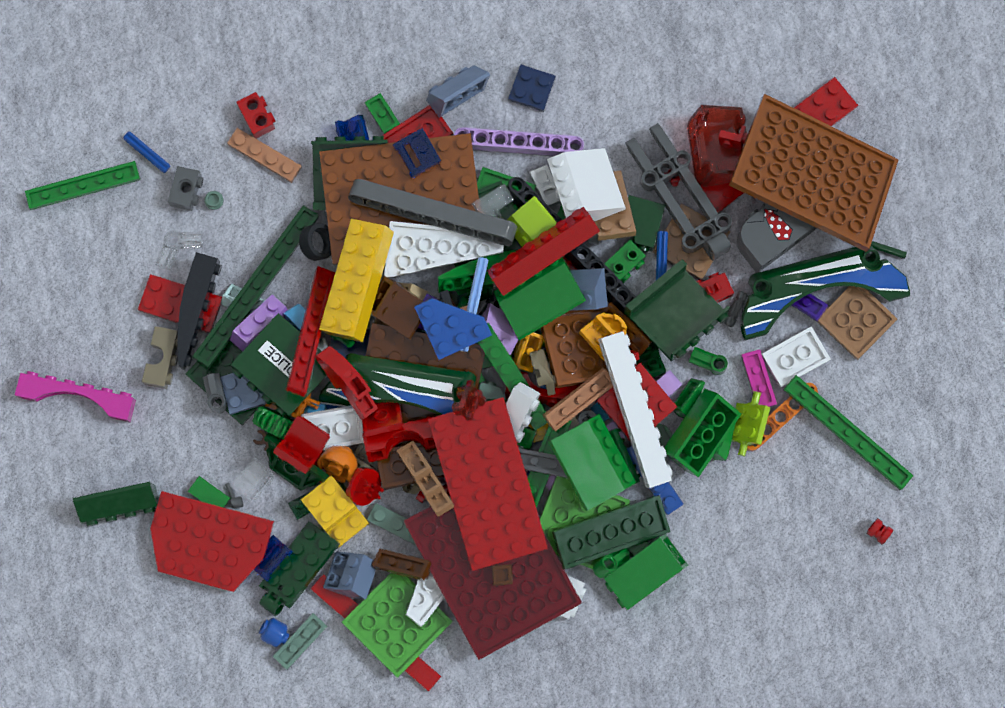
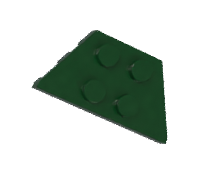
M269 432L264 437V441L268 442L269 446L266 449L269 458V468L300 491L307 487L315 486L320 481L323 483L329 477L327 473L316 465L306 474L296 470L293 465L281 460L278 455L273 453L281 440Z

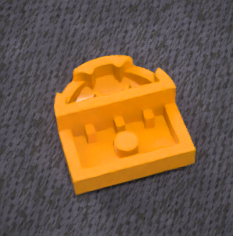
M601 313L582 328L579 334L605 361L598 339L622 331L625 335L627 334V326L618 315Z

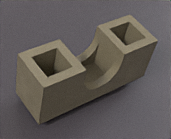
M155 326L150 345L153 348L161 349L164 355L162 361L158 364L146 363L142 383L148 386L167 389L173 380V374H171L172 367L176 366L178 356L175 354L178 348V331Z

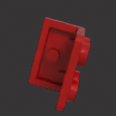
M299 415L295 418L285 438L276 446L273 453L278 455L281 460L293 465L296 470L306 474L315 465L330 439V435Z

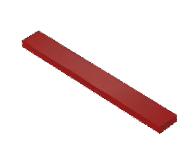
M317 266L315 269L286 387L287 391L303 397L307 393L315 360L314 356H316L321 335L319 328L335 276V272Z
M323 574L312 586L311 590L345 619L358 604L348 596L323 588L327 578ZM420 657L405 670L427 691H430L442 677Z

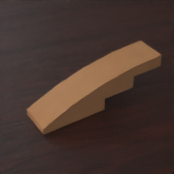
M414 441L396 450L437 517L454 508L452 501Z

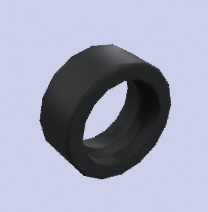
M322 223L313 224L304 228L300 233V249L308 259L318 261L332 255L327 225ZM314 231L323 240L324 245L321 253L312 244V234Z

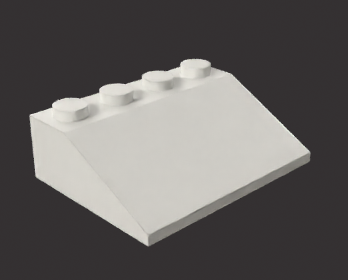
M605 148L564 152L547 159L566 218L582 207L587 210L594 222L626 209Z

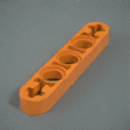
M806 383L818 393L816 385H814L813 383ZM789 397L768 416L766 424L771 427V433L763 435L764 440L761 445L756 444V447L753 445L748 446L747 450L755 451L800 412L803 407L800 405L796 410L790 408L789 402L793 398ZM777 412L785 414L786 419L784 422H778L775 419Z

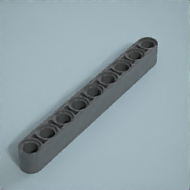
M362 179L354 180L348 195V199L358 205L503 246L512 245L517 230V225L508 220Z

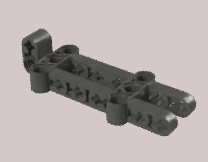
M657 123L650 127L649 130L666 156V159L658 164L652 165L634 137L625 142L628 151L643 172L641 186L646 191L654 190L665 205V208L684 235L681 245L683 251L692 254L703 248L709 258L714 261L730 251L731 244L725 234L731 228V216L727 213L718 214L689 170L690 154L684 150L677 151L662 127ZM683 158L687 163L679 164L677 160ZM668 168L671 172L664 174L661 172V169ZM677 176L680 177L708 220L696 228L692 226L665 185V183ZM651 177L655 182L648 184L645 182V179ZM724 220L728 225L721 227L718 221ZM709 230L712 235L705 237L702 231ZM690 239L695 242V245L687 246L685 242Z

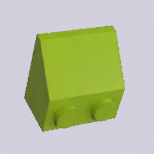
M535 196L507 219L517 225L514 237L522 247L557 223Z

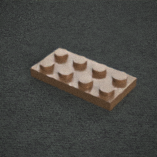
M621 170L613 171L626 209L595 221L600 230L597 233L598 241L636 236L635 224Z

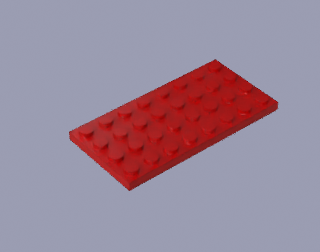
M504 397L428 419L472 571L548 549Z

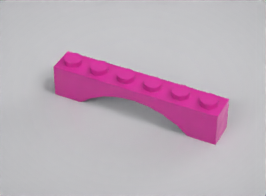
M27 371L26 374L20 373L15 391V396L18 398L38 402L54 395H79L97 403L112 419L131 423L136 400L131 397L132 394L120 392V394H115L112 389L102 387L101 390H97L90 384L83 383V386L75 385V381L64 379V382L57 381L56 377L49 375L42 378L38 377V373Z

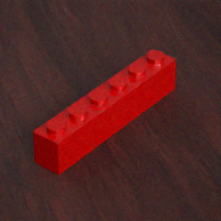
M582 207L575 210L564 220L557 222L549 230L542 232L534 240L524 244L516 252L510 253L507 258L494 264L487 272L504 296L599 233L600 230L587 210Z

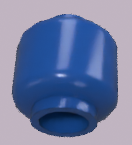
M275 618L266 619L259 630L261 640L273 647H277L281 643L285 644L289 637L287 625Z

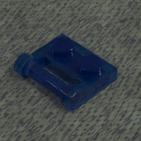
M423 128L393 144L394 149L398 150L410 171L409 175L411 178H415L424 171L441 163L440 157ZM409 144L421 166L416 168L404 147L405 145Z
M272 535L265 556L254 571L268 582L271 578L270 575L287 555L290 556L293 551L276 536Z

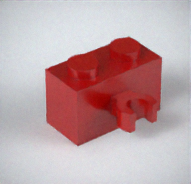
M719 272L714 273L708 277V280L703 282L702 280L697 281L717 303L731 298L734 294L725 272L719 274Z

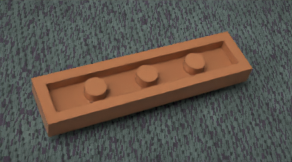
M239 128L235 130L227 143L230 147L291 183L302 168L298 163Z
M604 368L599 370L543 414L552 430L557 431L613 387L607 370Z

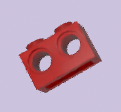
M254 92L236 102L254 138L257 139L275 129L273 123L276 120L271 112L267 113L265 107L268 105L263 96L259 97L257 92ZM252 103L258 104V107L254 110L249 109ZM261 119L266 120V124H265V125H263V126H258V125H257V122H258L259 120H261Z

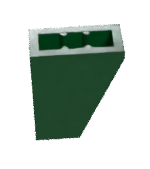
M629 195L628 200L636 229V236H632L633 243L644 253L652 252L665 205Z

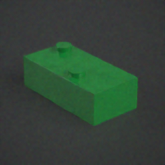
M704 388L665 445L666 456L687 473L699 477L714 456L719 445L727 437L742 414L718 393Z

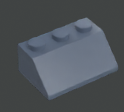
M475 65L470 68L465 67L457 76L448 77L443 82L444 84L439 87L437 85L432 87L428 91L429 94L426 101L440 118L482 92L486 87L490 74L488 71Z
M604 268L571 270L586 299L585 302L571 310H592L608 307Z

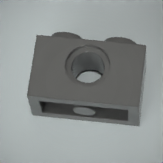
M177 166L168 199L170 206L193 211V207L197 206L199 195H197L198 188H202L204 180L200 171ZM190 185L191 190L189 192H182L184 186Z

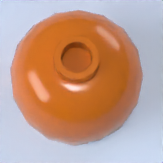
M331 446L321 454L317 461L320 469L323 467L329 477L332 475L340 483H344L346 480L350 482L358 466L353 451L347 446Z

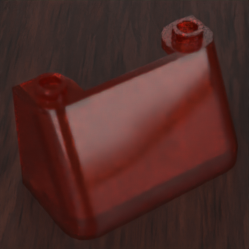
M700 105L690 117L687 131L694 176L701 187L730 183L742 149H726L719 145V134L721 130L739 134L742 125H745L746 122L742 107Z

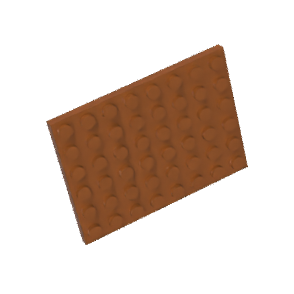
M764 94L729 186L867 252L870 249L899 159Z
M471 133L319 152L333 265H338L351 219L381 224L388 228L390 221L429 225L351 202L348 199V195L355 179L366 180L481 213Z

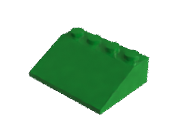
M563 257L504 296L499 289L493 291L519 340L586 301Z
M600 414L549 441L585 512L636 483Z

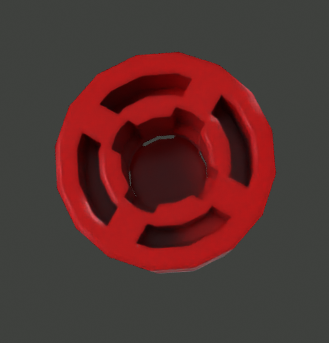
M877 518L866 534L870 537H875L877 542L883 545L894 529L890 526H885L883 521Z

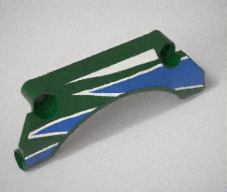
M870 246L867 252L857 247H852L752 274L749 277L748 283L753 290V294L748 295L741 317L742 324L740 328L745 341L765 336L788 307L802 297L824 288L834 286L860 287L881 295L889 302L910 297V288L907 277L887 259L880 260L879 253L872 246ZM872 252L869 257L865 258L867 253ZM762 281L760 286L755 287L758 282Z
M354 353L346 355L345 359L357 370L370 387L369 395L375 403L393 402L412 405L439 416L481 404L480 399L473 396L477 378L472 372L375 358ZM331 381L320 392L319 402L320 404H325L327 410L351 405L340 388L335 389Z

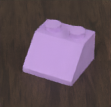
M489 303L482 316L485 318L486 323H490L511 355L519 339L503 310Z

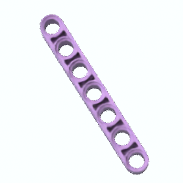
M458 128L454 135L471 133L473 150L556 156L564 152L581 151L584 148L583 140L577 136L476 128ZM482 136L486 138V141L478 143L476 139ZM497 138H503L505 142L499 145L495 142V140ZM520 139L524 144L516 146L514 141ZM534 141H540L543 145L541 147H535L532 143ZM554 142H558L561 144V147L555 149L551 145ZM572 144H578L580 146V149L573 150L570 146Z

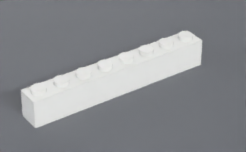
M622 331L598 339L646 488L672 481L670 477L672 476L671 467L669 464H666L664 458L666 457V451L663 446H660L658 440L660 433L658 428L654 427L652 421L654 420V414L651 409H648L646 403L648 396L646 391L642 390L640 384L642 383V377L639 371L636 372L634 366L636 359L634 354L630 353L628 347L630 345L628 335H624Z

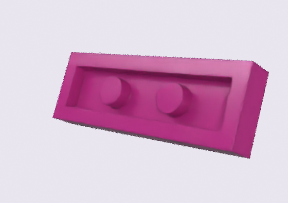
M760 349L742 354L741 358L752 393L753 391L761 393L759 405H766L768 407L777 405Z

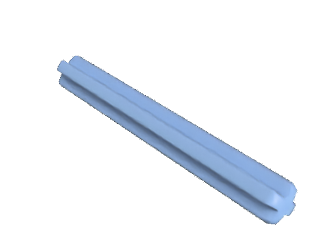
M479 257L466 310L477 314L488 265V259ZM469 346L459 351L468 352Z

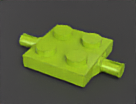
M753 391L752 400L749 403H736L735 409L742 414L735 423L732 442L740 443L737 455L745 457L749 445H761L770 407L759 405L760 392Z

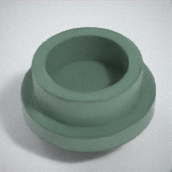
M211 191L206 194L204 202L209 209L217 210L223 205L224 199L221 193Z

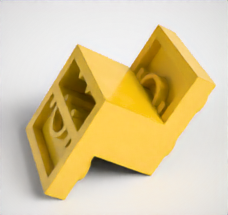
M332 475L301 499L328 535L339 542V548L369 525V522Z

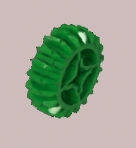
M264 406L258 407L252 419L254 425L282 439L285 438L294 420L286 416L283 418L276 411Z

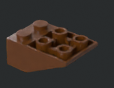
M384 276L379 284L371 314L411 340L421 323L414 306L424 301L400 283Z

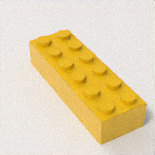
M351 219L319 330L328 335L363 342L394 231L381 224Z

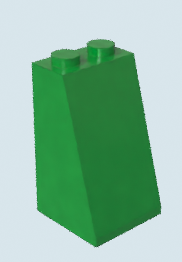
M664 534L604 578L606 581L605 585L611 593L614 592L616 594L618 604L622 608L629 610L686 568L688 563L668 536Z

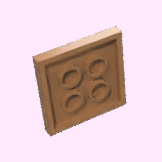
M682 203L680 204V208L694 228L708 221L705 216ZM672 218L665 230L668 232L667 261L675 265L683 259L687 263L686 271L697 279L703 280L713 261L703 248L692 254L683 251L681 245L684 235ZM709 230L702 231L705 237L712 235ZM728 231L725 235L728 237L731 231ZM690 239L685 242L687 246L695 245V242ZM656 245V247L654 248V250H653V252H652V253H654V254H656V255H657V245Z
M849 286L826 309L818 323L858 360L897 321V318L867 289Z

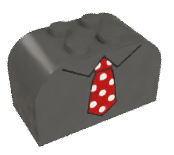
M764 203L760 211L755 209L748 215L738 234L737 247L754 271L758 273L817 228Z

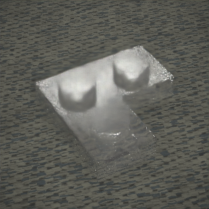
M502 184L471 204L476 212L504 219L499 209L514 199L506 185Z

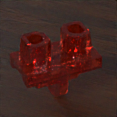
M467 380L464 387H458L457 397L461 401L453 403L452 406L455 415H463L466 420H472L475 409L478 406H483L486 402V397L482 395V391L474 387L473 380Z

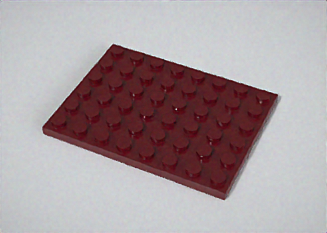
M430 506L404 520L422 557L432 563L429 570L478 661L582 604L545 533L544 536L548 549L472 571L454 508L437 517ZM511 564L513 584L493 586L492 566Z

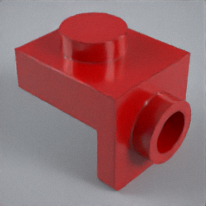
M742 125L739 134L721 130L719 145L726 149L734 148L741 150L748 135L746 126Z

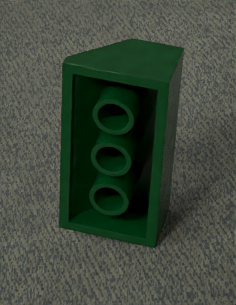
M150 481L72 498L80 523L86 524L87 527L98 525V521L103 520L106 523L117 521V517L125 516V518L136 517V513L144 512V514L155 513L159 501L156 485Z

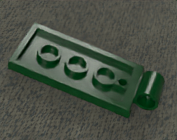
M308 521L259 584L260 588L268 592L261 598L259 605L274 616L281 613L284 604L287 608H291L338 548L339 542Z

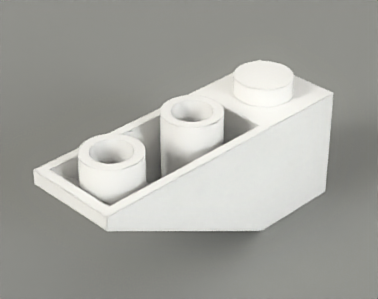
M521 382L513 388L506 403L518 443L521 442L525 435L523 432L524 427H528L532 420L530 416L532 411H535L540 403L538 401L540 393Z

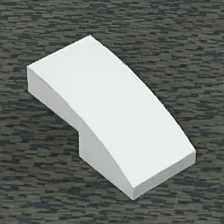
M548 165L529 172L541 199L547 205L560 201Z

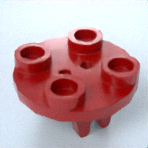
M357 468L346 489V495L353 503L359 506L368 505L375 499L379 500L381 498L378 495L379 492H384V489L381 487L379 473L372 468Z

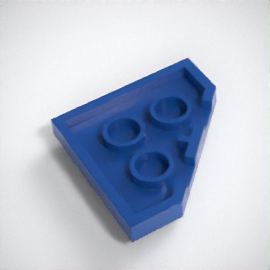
M433 298L414 306L439 360L492 335L483 316Z

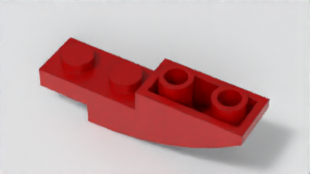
M328 346L314 356L335 389L340 388L361 420L378 409L369 395L370 387L357 370L339 352Z

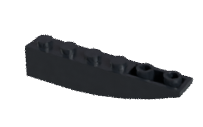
M198 252L195 253L184 287L179 312L177 346L179 367L182 370H186V367L191 365L193 358L191 352L193 348H196L199 339L196 336L198 330L203 328L204 319L202 318L204 312H207L210 306L208 299L210 293L213 294L215 291L216 283L214 281L216 275L219 276L222 269L218 258Z

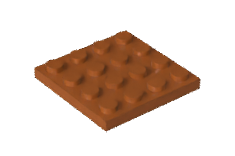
M605 307L592 310H571L541 327L552 375L555 377L556 388L581 385L602 368L607 370L605 361L579 334V331L597 315L601 314Z

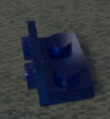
M356 115L346 121L338 120L335 122L338 136H346V140H353V136H365V140H369L363 115Z

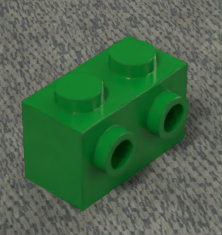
M629 240L604 264L624 284L632 276L630 273L634 269L638 271L645 264L646 255Z

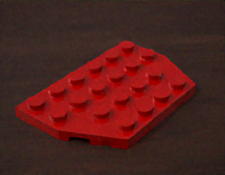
M161 491L150 528L157 570L168 575L235 592L241 583L248 578L250 573L264 560L274 521Z

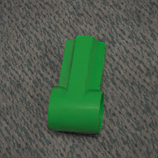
M694 347L689 363L709 370L715 375H722L728 365L727 359L723 355H715L697 347ZM721 361L724 367L716 369L713 363Z
M627 548L602 557L593 565L594 574L599 578H605L630 560V553Z

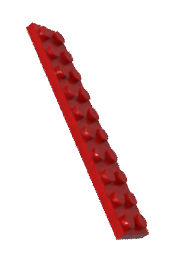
M834 77L794 108L823 123L834 126L855 110L858 104ZM742 149L736 151L697 181L718 213L744 194V192L729 186Z

